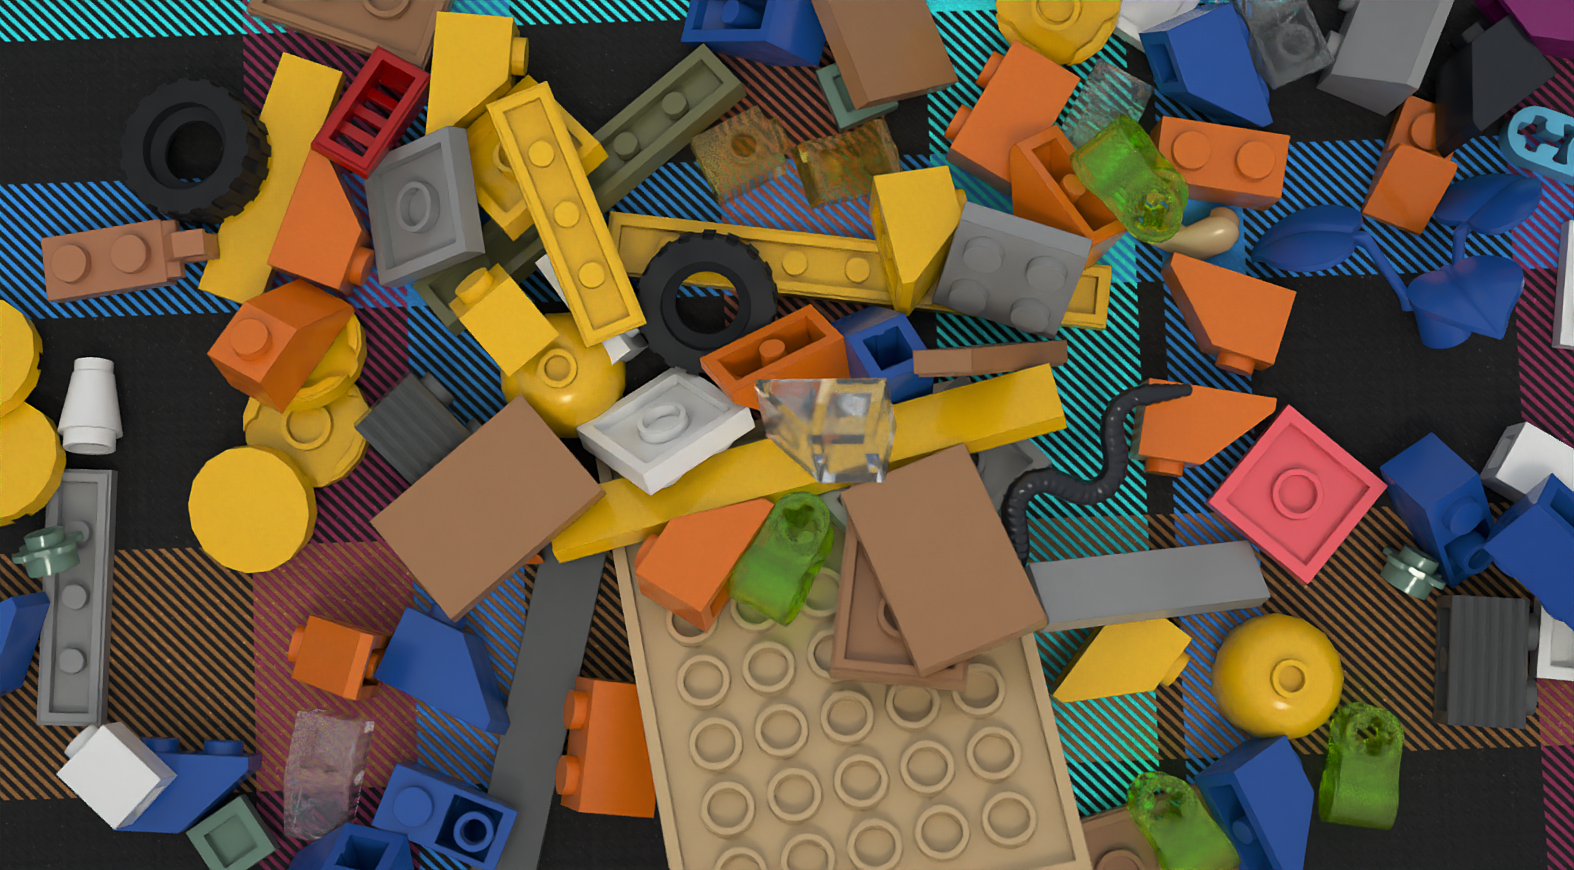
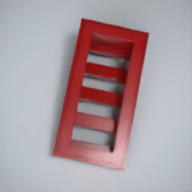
M378 45L311 142V149L367 180L429 100L431 74ZM382 84L403 97L398 102L376 89ZM369 100L392 114L387 120L363 105ZM356 117L380 130V132L374 137L350 124V121ZM340 134H343L368 149L363 157L334 141Z

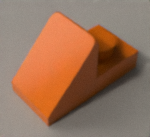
M1411 95L1399 105L1360 211L1363 216L1416 236L1422 234L1458 168V164L1451 161L1454 152L1443 158L1436 149V104Z

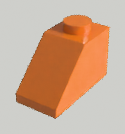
M1057 124L1015 143L1009 150L1013 215L1092 239L1089 256L1083 271L1093 266L1133 226Z
M310 148L267 264L282 274L296 279L301 278L310 284L350 298L355 284L363 286L371 272L375 258V251L369 249L372 238L338 164Z
M1177 252L1171 254L1164 261L1160 274L1200 351L1216 356L1215 366L1243 376H1252L1254 369L1262 371L1274 365L1297 292Z
M300 278L245 301L207 355L232 387L283 414L355 310L352 305Z
M811 304L700 358L702 369L733 403L796 422H800L853 395L844 336Z
M1149 378V379H1147L1146 381H1144V382L1141 383V384H1145V383H1148V384H1155V383H1159V384H1165V383H1168V384H1184V383H1178V382H1172V381H1165V380H1159V379H1153V378ZM1191 385L1193 391L1190 396L1145 407L1136 406L1129 459L1145 461L1144 472L1170 477H1182L1184 467L1193 468L1202 465L1272 414L1276 409L1277 398Z
M760 498L671 518L660 535L652 533L644 541L636 555L634 566L637 569L634 573L641 594L707 633L778 529L775 504Z
M309 615L307 625L299 624L290 643L288 661L295 663L291 678L355 701L377 697L382 681L374 678V675L393 635L323 615Z

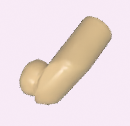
M1226 207L1212 209L1209 217L1189 226L1180 224L1156 212L1144 235L1143 241L1170 254L1177 252L1204 261L1231 249L1240 235V220L1233 210Z

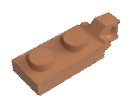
M155 219L41 238L47 301L55 303H66L177 285L178 279L186 278L184 264L220 259L216 233H206L205 229L181 231L180 221L176 220L165 221Z

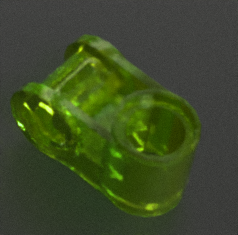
M1121 114L1070 155L1072 168L1079 180L1093 195L1103 201L1136 239L1149 244L1163 243L1173 238L1179 231L1183 219V211L1186 209L1189 199L1188 184L1183 175L1155 147L1143 127L1129 115ZM1147 201L1153 207H1149L1145 202ZM1162 201L1168 205L1167 209L1164 205L1160 204Z
M805 491L792 492L782 497L774 506L754 543L738 561L727 586V596L782 626L788 627L802 609L812 584L831 554L835 543L830 513L825 502L817 495ZM808 522L814 524V533L803 530L797 538L792 536L791 528L793 526L798 529H804Z
M1354 702L1341 707L1333 716L1330 724L1326 767L1319 789V814L1323 822L1379 830H1390L1393 826L1399 802L1398 778L1404 743V731L1399 719L1390 711L1363 702ZM1369 725L1376 727L1375 739H1365L1364 742L1356 740L1358 728H1368Z
M1147 771L1138 775L1130 783L1126 793V806L1130 816L1154 850L1153 854L1162 870H1232L1241 864L1236 850L1225 833L1209 816L1193 789L1185 781L1161 771ZM1157 789L1172 794L1165 801L1169 810L1165 816L1149 811L1157 804L1156 798L1153 795Z

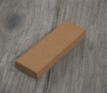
M1067 340L1004 342L913 351L914 374H919V377L974 376L1020 371L1050 363V367L1064 366V363L1068 362Z

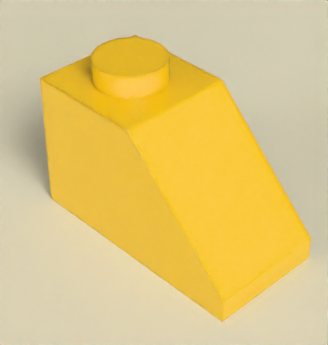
M437 11L425 136L446 126L467 129L487 111V104L501 99L515 86L516 75L526 76L529 41L528 38L519 37L520 32L513 17Z
M948 165L873 176L868 213L894 311L904 313L906 316L910 315L941 274L960 216L967 201L965 191L954 188Z
M499 263L489 271L483 267L467 276L455 290V294L458 297L448 304L458 319L508 377L559 336L558 332Z
M1166 618L1096 626L1049 687V697L1057 702L1068 703L1154 691L1160 682L1168 687L1180 675L1190 659V656L1184 652V649L1192 638Z

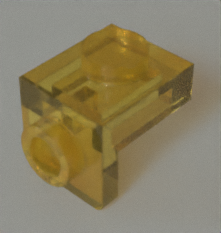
M883 118L871 120L853 132L804 141L791 149L811 209L871 196L873 176L903 172L897 147Z

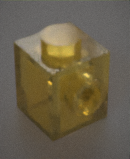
M758 105L689 139L691 152L719 206L787 173V160L784 155L792 151L790 142L778 119L773 117L766 121Z

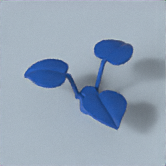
M1484 174L1451 184L1437 205L1434 215L1440 224L1457 226L1453 233L1451 266L1443 265L1440 270L1418 276L1409 284L1408 288L1371 235L1365 231H1359L1363 224L1361 212L1342 205L1312 206L1281 219L1266 231L1256 243L1251 252L1252 264L1254 262H1263L1285 271L1317 272L1329 269L1345 261L1354 252L1356 246H1360L1367 251L1398 295L1401 309L1403 311H1414L1420 340L1423 345L1433 349L1451 348L1467 340L1471 332L1501 340L1505 335L1511 312L1523 292L1525 284L1523 270L1517 262L1500 256L1477 255L1464 259L1465 241L1472 230L1484 235H1498L1523 223L1533 213L1541 199L1542 184L1537 177L1527 178L1516 174Z

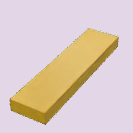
M283 52L259 120L266 125L269 133L266 135L267 143L271 145V157H268L267 168H269L267 179L262 181L258 189L260 193L255 200H250L243 207L244 211L236 217L231 215L225 218L224 222L221 223L217 233L220 259L207 261L198 289L239 304H243L251 298L270 291L277 270L269 266L267 260L311 148V142L337 105L346 80V75L342 71Z
M542 82L487 104V111L585 348L587 349L647 324L548 82Z

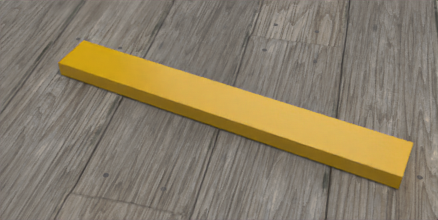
M610 211L608 230L628 279L640 280L652 257L667 242H673L681 234L692 231L693 234L703 233L704 229L716 230V233L728 235V232L739 236V240L746 245L752 244L759 251V257L763 262L767 261L773 271L772 278L774 283L777 284L778 296L894 308L876 240ZM1094 264L1082 271L1060 326L1099 331L1106 329L1112 266ZM710 271L695 273L681 284L736 291L733 284L726 277ZM940 275L914 308L915 311L978 317L932 303Z
M1050 363L730 448L713 454L684 473L677 482L666 488H661L651 496L625 477L600 483L599 486L605 491L606 495L551 541L553 553L558 562L563 563L645 541L652 533L660 535L671 518L764 498L777 506L851 486L852 480L869 481L963 442L969 454L1066 429V419Z

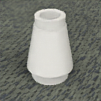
M94 357L79 358L74 361V372L71 375L57 433L63 436L64 450L86 455H103L116 451V439L123 436L115 375L113 374L114 363L112 361Z

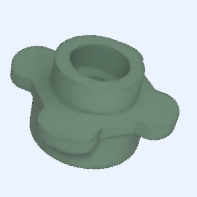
M52 526L34 531L24 536L25 545L19 547L20 552L12 556V561L14 564L24 563L30 578L49 576L68 570L80 563L76 542L84 539L82 531L65 534L63 526Z
M1408 544L1403 546L1401 552L1392 547L1385 546L1382 552L1387 555V563L1380 576L1387 582L1422 600L1427 599L1433 587L1444 589L1446 582L1441 580L1442 575L1436 571L1439 562L1435 558Z

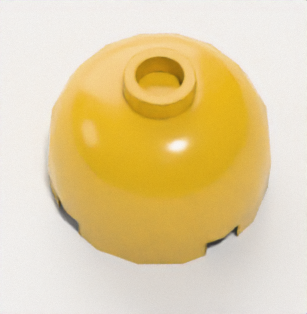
M571 312L548 313L543 316L558 332L559 336L510 377L500 367L501 391L507 404L521 394L558 438H579L576 430L578 426L597 418L623 398L626 387V362L620 361L612 365L611 358L602 342L586 349Z
M1279 613L1248 618L1228 631L1221 642L1223 644L1217 651L1215 663H1212L1210 679L1215 702L1230 723L1253 737L1270 738L1286 735L1288 740L1305 737L1326 723L1340 702L1344 682L1340 656L1326 634L1303 618Z

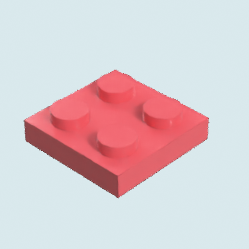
M1288 404L1283 406L1204 504L1303 585L1309 584L1388 485Z

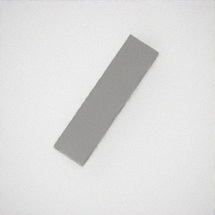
M64 469L59 488L46 504L45 528L63 526L65 534L82 531L84 539L76 542L80 558L78 565L43 577L42 592H46L50 605L40 634L36 725L90 726L95 724L96 726H102L107 724L118 471Z
M1249 540L1029 563L1024 569L1047 617V625L1039 629L1040 633L1260 607L1271 597Z

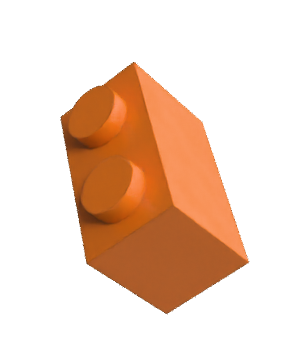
M1014 40L1005 56L994 50L975 84L985 90L973 110L964 104L960 106L943 137L953 142L949 148L946 160L1010 197L1012 195L1009 150L1015 143L1052 127L1081 78L1017 40Z
M1162 116L1151 130L1142 192L1266 211L1279 201L1282 196L1290 135Z
M576 676L575 689L568 691L563 707L564 727L570 729L567 755L560 756L555 774L556 791L558 794H562L561 805L584 813L654 818L656 792L636 682Z

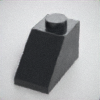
M1508 14L1489 29L1481 20L1476 22L1449 43L1456 54L1435 70L1436 149L1443 158L1479 134L1557 74L1511 14Z

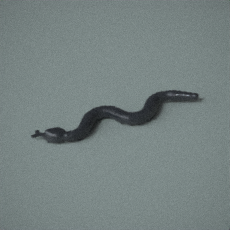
M1145 383L1123 390L1120 394L1113 397L1100 417L1099 435L1103 455L1102 468L1098 475L1091 480H1082L1051 467L1033 468L1023 472L1018 478L1015 477L1003 495L1000 517L1023 569L1026 567L1030 553L1026 516L1029 501L1036 494L1046 493L1068 503L1093 506L1114 496L1127 475L1129 454L1124 435V421L1127 414L1136 406L1145 407L1190 396L1193 391L1190 384Z

